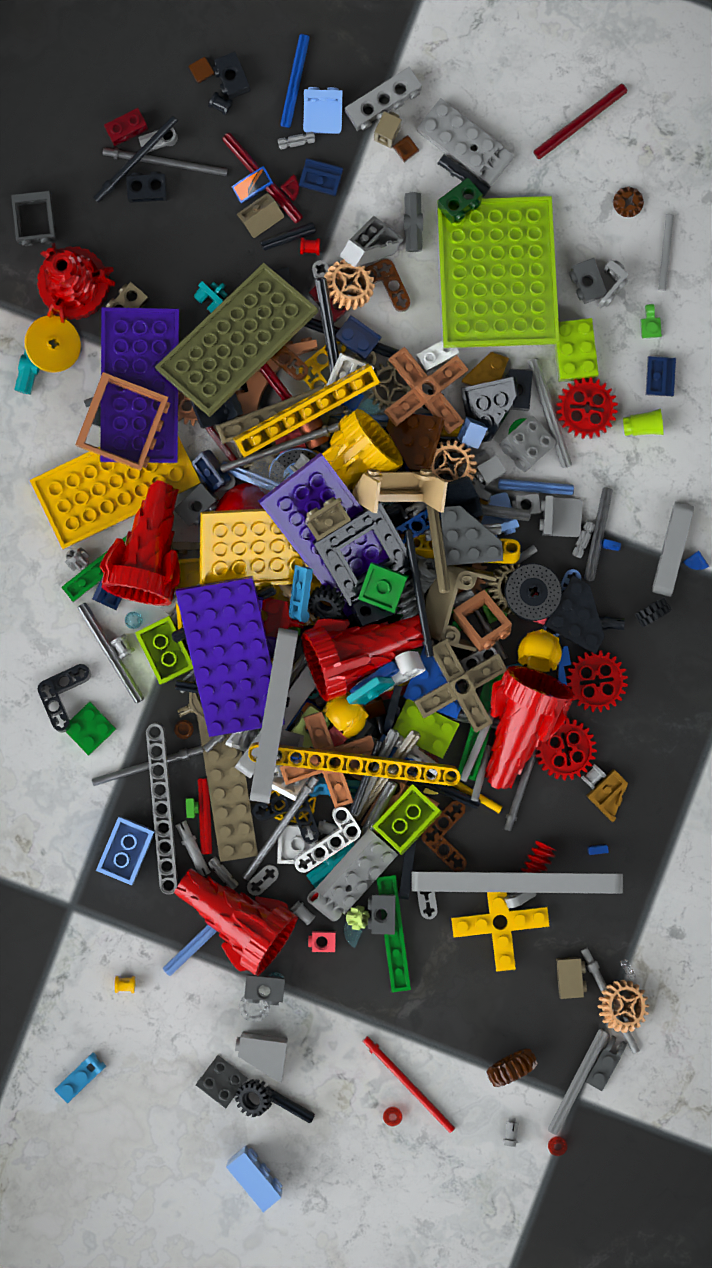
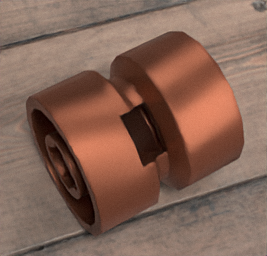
M319 416L298 429L301 435H305L322 429L324 423ZM322 436L306 442L309 449H313L331 439V436Z

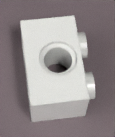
M442 340L418 353L416 358L424 372L428 373L450 361L456 355L459 356L460 352L457 348H443Z

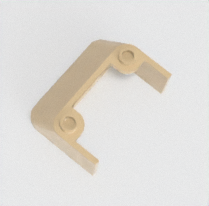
M368 469V472L363 473L354 487L352 495L360 505L373 513H377L379 501L424 502L437 511L444 512L448 482L436 476L428 469H421L420 472H380L376 469Z

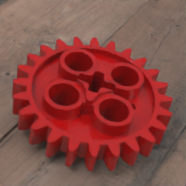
M592 377L589 378L588 382L585 381V378H582L581 383L575 379L574 386L568 383L567 387L569 390L562 389L564 396H558V399L562 401L556 403V406L561 408L556 411V414L562 415L558 421H564L565 423L562 428L568 426L567 433L569 434L574 431L575 438L578 434H581L582 439L586 435H588L589 439H592L594 433L597 437H600L599 431L601 430L605 434L607 432L605 426L608 428L612 427L609 421H616V418L612 416V414L618 413L617 410L613 409L618 403L612 402L616 395L610 396L609 393L612 391V388L606 390V383L600 386V379L593 383ZM574 394H582L584 400L582 402H576L574 400ZM593 396H600L602 398V404H595L593 402ZM586 404H589V408H602L604 411L589 410L586 413L585 409L571 408L570 405L584 407ZM573 412L580 413L581 420L574 421L571 418V414ZM591 415H598L600 422L598 424L592 423L590 420Z
M599 650L598 655L591 652V656L584 652V659L577 656L579 662H571L574 669H567L571 673V676H566L570 680L567 686L571 687V691L574 693L573 700H579L577 706H580L582 703L584 704V710L591 706V712H594L596 707H598L599 712H602L603 706L610 710L609 704L617 706L615 700L622 701L619 694H626L622 690V687L628 686V684L623 683V680L627 679L628 676H622L626 669H620L619 667L622 662L615 663L616 656L610 659L609 652L605 656H603L602 650ZM603 665H607L610 669L607 676H603L600 673V668ZM584 667L589 668L591 671L589 678H583L581 675V670ZM595 676L598 679L610 677L614 679L613 681L598 683V687H596V684L580 685L581 681L594 680ZM605 684H609L612 687V692L609 695L603 693L602 689ZM587 686L593 689V695L589 698L583 693L584 688Z
M567 718L564 725L546 742H541L539 747L535 748L539 750L535 757L541 758L537 763L539 765L544 764L542 767L543 771L549 769L547 773L549 776L555 773V779H558L560 775L562 780H566L567 775L571 780L574 779V774L581 777V770L587 773L586 765L592 767L589 760L596 759L591 755L593 752H597L596 749L592 748L596 742L590 741L594 735L587 734L589 731L588 727L582 729L584 723L580 722L576 726L577 720L575 719L570 723L569 718ZM562 732L564 733L565 745L569 747V749H567L566 751L568 759L570 760L569 766L567 765L566 753L562 751V749H564V743L561 738ZM576 733V741L570 743L569 735ZM553 737H557L558 744L552 747L550 740ZM579 751L581 757L578 761H574L572 756L575 752ZM556 756H562V763L560 765L554 764Z

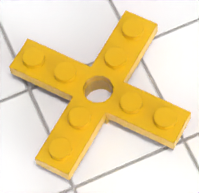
M487 892L489 913L451 918L453 937L492 933L496 972L515 970L511 931L549 927L547 907L509 911L504 899L507 896V892ZM497 915H503L507 919V924L502 929H498L493 925V920Z

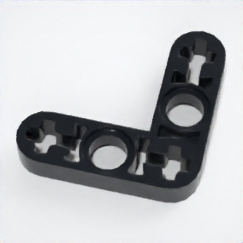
M84 664L71 667L43 680L38 685L37 690L51 724L60 733L68 731L71 722L59 694L90 679L91 671ZM80 669H82L83 671H86V672L84 673V677H82V678L80 677V675H79V676H76V675H78V674L80 673V672H79ZM71 673H72L74 676H76V677H74V678L76 679L75 682L73 681V678H72L71 675H70ZM68 677V685L61 686L59 684L60 679ZM46 685L48 687H51L49 689V692L52 696L51 698H49L45 692H42L45 690L44 686ZM54 701L58 702V710L50 711L49 705ZM57 715H60V718L66 721L63 728L57 726L59 724Z
M280 795L271 798L269 803L260 802L256 804L253 808V814L257 820L266 821L287 813L294 802L292 799ZM306 798L302 806L307 805V808H300L296 812L295 818L304 841L308 844H314L319 840L320 834L308 799ZM279 800L285 802V808L281 811L275 809V803ZM271 803V808L274 811L273 814L269 810L264 813L265 816L263 817L260 814L257 815L260 807L266 810L269 808L268 804ZM302 812H308L310 818L308 821L302 822L299 820V815ZM310 825L311 831L316 832L313 835L314 839L310 840L309 837L305 836L308 835L306 827L302 829V826Z

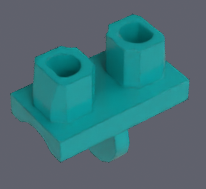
M201 282L198 285L199 289L195 293L194 298L202 304L209 297L213 302L207 307V310L212 313L223 302L218 295L220 294L224 299L227 297L228 294L224 291L226 285L222 283L218 286L213 282L210 285L215 290L213 292L204 282Z

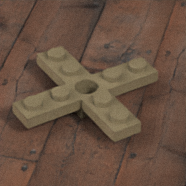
M443 639L433 645V657L447 682L414 700L422 717L426 718L457 700L475 733L491 725L493 722L475 690L507 671L499 653L464 671L447 639ZM459 679H465L468 684L466 691L463 693L457 692L455 684Z

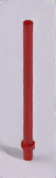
M366 1036L362 1042L369 1048V1052L371 1054L374 1053L440 1124L451 1133L455 1127L382 1052L378 1043L375 1044Z

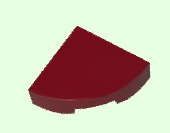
M294 174L280 187L293 202L299 193V183Z

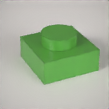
M186 798L187 818H195L196 813H199V803L195 802V798Z

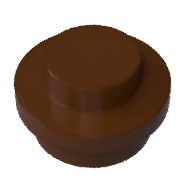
M180 720L176 723L174 732L177 737L187 739L193 734L194 728L190 721Z

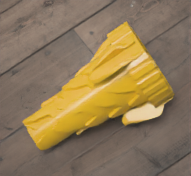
M361 409L354 410L349 416L345 415L340 420V430L334 432L329 442L331 446L322 453L349 491L354 489L363 473L368 472V469H376L380 472H396L403 464L402 456L389 434L373 417Z

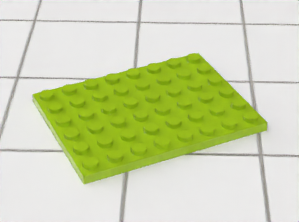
M552 196L482 198L481 205L477 209H471L461 221L458 222L456 220L452 224L437 207L443 348L559 344ZM451 205L449 207L451 210L458 209V207L455 205Z

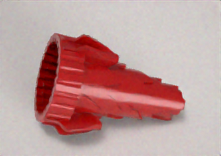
M53 243L52 247L48 248L46 252L42 251L40 253L46 259L39 269L37 287L40 297L49 308L47 314L49 318L59 315L61 323H65L67 319L79 320L95 314L104 305L110 287L115 286V282L108 277L114 271L113 267H105L93 252L91 253L89 250L77 246L57 249L56 243ZM61 262L67 263V268L64 271L57 269L58 264Z
M158 480L150 485L146 499L142 500L141 507L135 515L132 530L128 531L126 542L124 543L121 538H116L100 563V568L104 573L102 588L105 591L123 599L148 605L168 606L172 604L175 588L181 581L177 551L171 549L175 531H172L174 525L173 512L179 489Z
M413 616L390 624L387 621L381 624H370L348 628L350 624L348 619L317 620L313 628L305 630L302 634V646L311 677L321 697L327 702L344 696L365 675L374 673L379 667L395 659L397 655L421 647L424 640L419 616Z
M509 666L507 671L504 672L502 679L494 682L492 686L490 715L494 718L499 716L500 722L495 731L496 739L491 748L493 754L485 773V777L488 778V782L492 787L496 789L512 788L517 774L521 775L525 763L531 758L535 748L539 747L541 742H546L564 725L567 720L566 714L574 698V693L567 685L541 671L522 666Z
M191 868L174 891L179 898L194 907L211 928L219 932V937L225 940L221 947L238 971L248 970L257 976L266 970L279 954L298 920V916L288 909V905L282 901L256 896L255 900L242 892L239 894L228 886L220 885L209 876L206 879Z

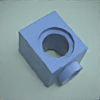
M466 416L457 438L461 444H465V448L471 449L474 447L479 449L488 428L484 423Z

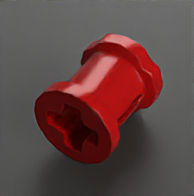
M301 237L300 255L315 253L319 256L320 238H317V240H306L304 237Z

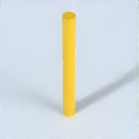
M446 774V778L448 780L454 779L450 775ZM459 781L456 785H453L458 790L472 796L473 789ZM480 794L479 799L482 804L497 813L501 811V805Z

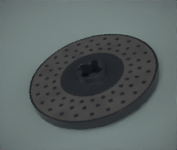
M535 563L525 564L515 569L508 577L504 590L505 600L510 610L518 617L528 621H540L551 616L559 607L562 598L561 583L556 574L548 567ZM536 588L538 595L530 596L531 592L529 589Z

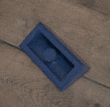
M211 450L202 451L191 462L212 493H215L231 480L227 472L223 473L221 471V464Z

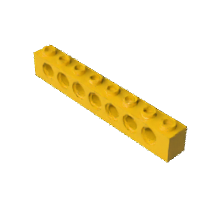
M366 364L235 436L233 440L245 458L380 382L372 366Z

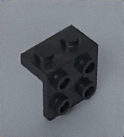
M236 393L210 417L191 401L199 425L203 429L227 422L244 414Z
M461 477L448 482L445 507L460 505L470 515L477 518L484 514L480 497L470 477Z

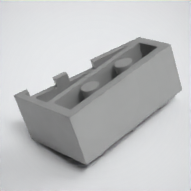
M373 216L348 241L340 257L348 264L358 267L395 254L404 238Z

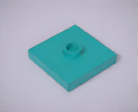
M375 677L347 696L346 699L349 704L366 705L393 686L395 682L392 678Z

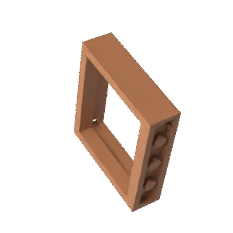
M103 372L75 446L141 471L142 467L146 468L150 459L147 456L149 449H154L157 441L154 438L156 431L160 432L164 422L161 420L162 414H167L171 403L167 402V396ZM108 382L161 402L138 463L85 443Z

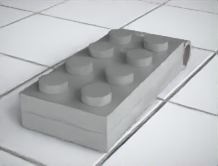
M441 98L417 127L419 134L454 161L460 163L462 167L489 187L493 185L514 158L511 152L503 148L504 146ZM476 147L477 151H471L470 148Z
M368 829L316 889L309 893L308 902L331 921H337L342 913L346 914L398 854L373 831Z

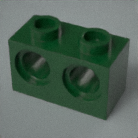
M466 178L438 199L437 207L451 224L456 220L459 222L466 216L468 211L471 209L475 210L481 205L482 193L469 178ZM470 194L473 198L466 199L464 195ZM451 205H455L458 207V209L451 210L449 207Z

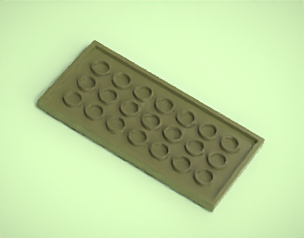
M263 263L161 360L155 368L210 417L319 312L318 308Z

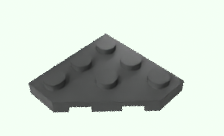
M460 505L444 507V512H441L447 565L503 561L502 541Z

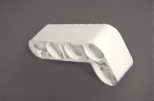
M406 651L395 657V663L400 671L391 677L395 684L386 691L426 670L418 652Z
M345 806L334 808L332 812L333 819L339 828L295 858V867L299 872L305 873L310 871L360 836V827ZM344 810L346 817L343 820L337 819V811ZM350 826L357 828V833L353 836L346 833L347 828ZM333 837H339L341 843L339 846H332L330 840ZM316 848H323L325 854L322 857L315 856L314 851ZM308 853H311L315 862L312 863L310 859L307 861V867L299 866L300 859L307 860L309 858Z

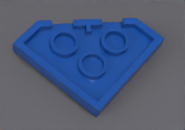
M425 646L420 657L426 670L410 679L403 696L412 701L447 682L434 657H426ZM456 682V684H455L456 691L459 692V693H461L460 690H459V688H458L457 682ZM455 700L438 710V712L457 719L461 706Z

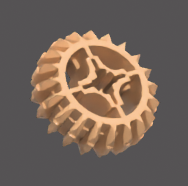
M344 259L340 263L335 262L333 266H330L324 278L327 280L329 298L333 299L332 305L337 302L339 308L345 306L347 311L350 307L356 310L358 306L361 308L365 303H368L373 295L372 290L375 288V284L372 283L374 277H369L371 270L365 271V265L354 267ZM335 280L337 281V284L339 285L340 290L337 288L336 283H335ZM351 281H353L350 286L348 285V287L345 288L347 284H349Z
M447 440V446L439 442L440 449H436L430 469L432 473L436 476L439 474L451 475L453 480H445L447 482L466 476L473 480L474 477L470 473H476V469L472 467L476 466L477 462L471 461L475 458L474 454L468 455L471 449L467 448L464 450V443L457 447L458 441L456 440L453 445H451L450 440ZM448 452L458 453L463 458H452ZM443 455L444 463L438 469H435L437 459ZM447 458L449 462H451V464L454 466V473L447 465ZM467 463L464 474L459 477L457 473L458 468L462 467V464Z
M620 980V982L614 981L613 985H607V990L602 991L604 997H599L602 1005L597 1007L603 1010L599 1015L605 1016L602 1022L608 1023V1028H614L616 1032L621 1030L622 1033H627L628 1030L630 1032L634 1031V1027H641L640 1022L646 1021L643 1015L649 1014L645 1011V1008L649 1007V1004H645L648 997L642 996L645 991L639 990L640 985H633L632 981L626 983L625 980ZM624 990L628 992L631 996L625 998L623 995H620L619 992ZM623 1015L627 1017L628 1021L621 1022L616 1016Z

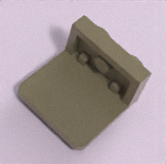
M332 497L323 504L324 507L318 510L316 507L307 513L305 523L317 541L351 521L341 505L342 500L340 498L335 499Z

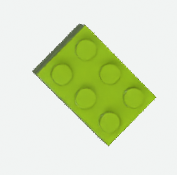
M592 318L559 322L560 342L559 344H554L558 382L574 381L575 379L581 380L582 378L589 379L590 377L592 379L597 378L599 374Z
M171 616L135 632L160 685L193 670L191 657L183 640L176 643L172 638V633L177 631V628Z
M407 699L392 729L397 730L404 739L412 730L419 732L421 737L415 745L443 759L459 723L436 712L423 718L414 701Z
M412 784L372 827L402 855L437 819L441 811Z

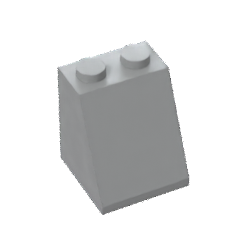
M242 1032L241 1037L237 1036L235 1051H239L238 1057L277 1082H282L288 1038Z

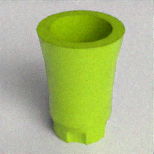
M661 408L651 412L630 415V417H623L625 436L664 435Z

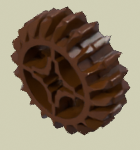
M523 1049L497 1061L486 1072L490 1083L494 1087H501L527 1075L535 1069L538 1063L531 1049Z

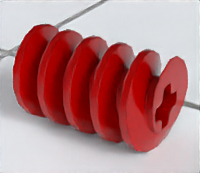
M535 841L538 848L531 849L535 855H528L531 862L525 861L524 864L528 868H521V871L523 873H542L541 871H548L545 864L552 863L548 857H555V854L552 852L555 849L540 841Z

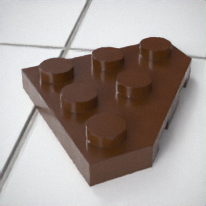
M412 414L398 426H395L390 419L388 420L386 429L412 472H420L421 469H431L445 422L442 417Z

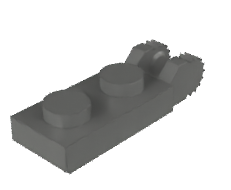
M613 1035L605 1048L603 1047L585 1080L586 1083L600 1091H603L627 1046V1043L623 1041L615 1054L610 1050L617 1038Z

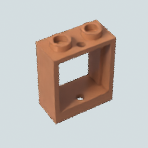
M482 590L453 609L452 618L479 652L484 649H490L500 638L503 640L511 633L512 623L485 590ZM486 604L502 625L481 638L466 617Z

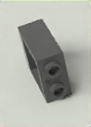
M50 191L11 195L15 234L18 244L31 246L33 242L50 244L52 240H57ZM47 203L50 233L23 236L19 206Z

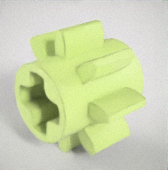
M363 906L351 907V910L346 915V921L348 925H352L353 930L365 929V926L368 925V918H370L368 911H364Z

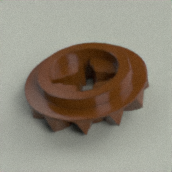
M630 186L621 188L613 199L614 209L623 217L636 216L640 213L644 204L642 194L637 188ZM632 195V203L634 205L630 204L625 209L626 201L623 198L628 199Z

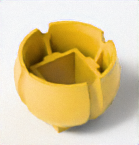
M544 629L527 633L519 644L518 661L522 666L527 664L528 668L541 672H550L551 668L553 671L556 670L561 661L562 649L559 638Z
M349 692L344 696L328 701L322 710L339 731L343 730V735L348 739L362 731L366 718L369 716L362 705L348 703L346 698L350 695Z

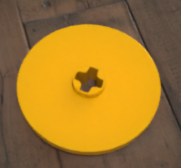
M54 315L51 318L43 316L38 318L29 326L25 335L26 353L31 362L43 371L51 373L65 371L79 357L81 350L79 334L69 321L65 320V323H61L59 316ZM52 340H54V344H57L54 348H51L52 345L49 344Z

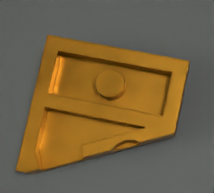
M490 352L462 379L461 383L473 386L501 380L509 358Z
M612 769L586 796L611 822H614L618 806L621 805L622 795L628 783L616 770Z

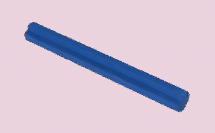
M305 34L299 35L283 109L281 126L286 128L291 127L309 44V36Z

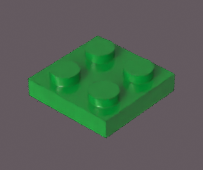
M371 562L358 599L395 613L408 576Z
M89 702L70 720L71 726L66 733L89 756L116 728Z

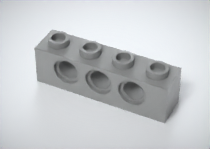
M408 67L346 106L345 113L357 131L360 129L365 130L372 125V121L377 118L380 120L384 111L388 113L393 108L396 110L404 105L405 100L409 98L412 100L420 95L422 85L411 68ZM403 87L406 91L403 94H398L395 89ZM387 97L390 101L387 104H381L379 99ZM371 107L373 113L367 115L363 112V109Z

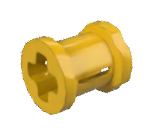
M116 976L115 993L119 991L135 993V976L131 978Z

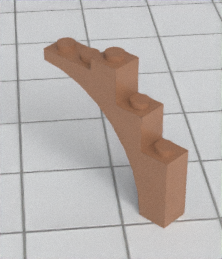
M311 337L301 339L300 343L293 344V341H288L285 344L297 357L318 350L316 339L312 340ZM282 354L279 359L283 363H288L290 356ZM269 359L267 361V364L275 374L281 369L273 360ZM259 370L246 382L248 392H244V390L235 392L244 413L240 416L256 411L259 408L262 395L269 383Z

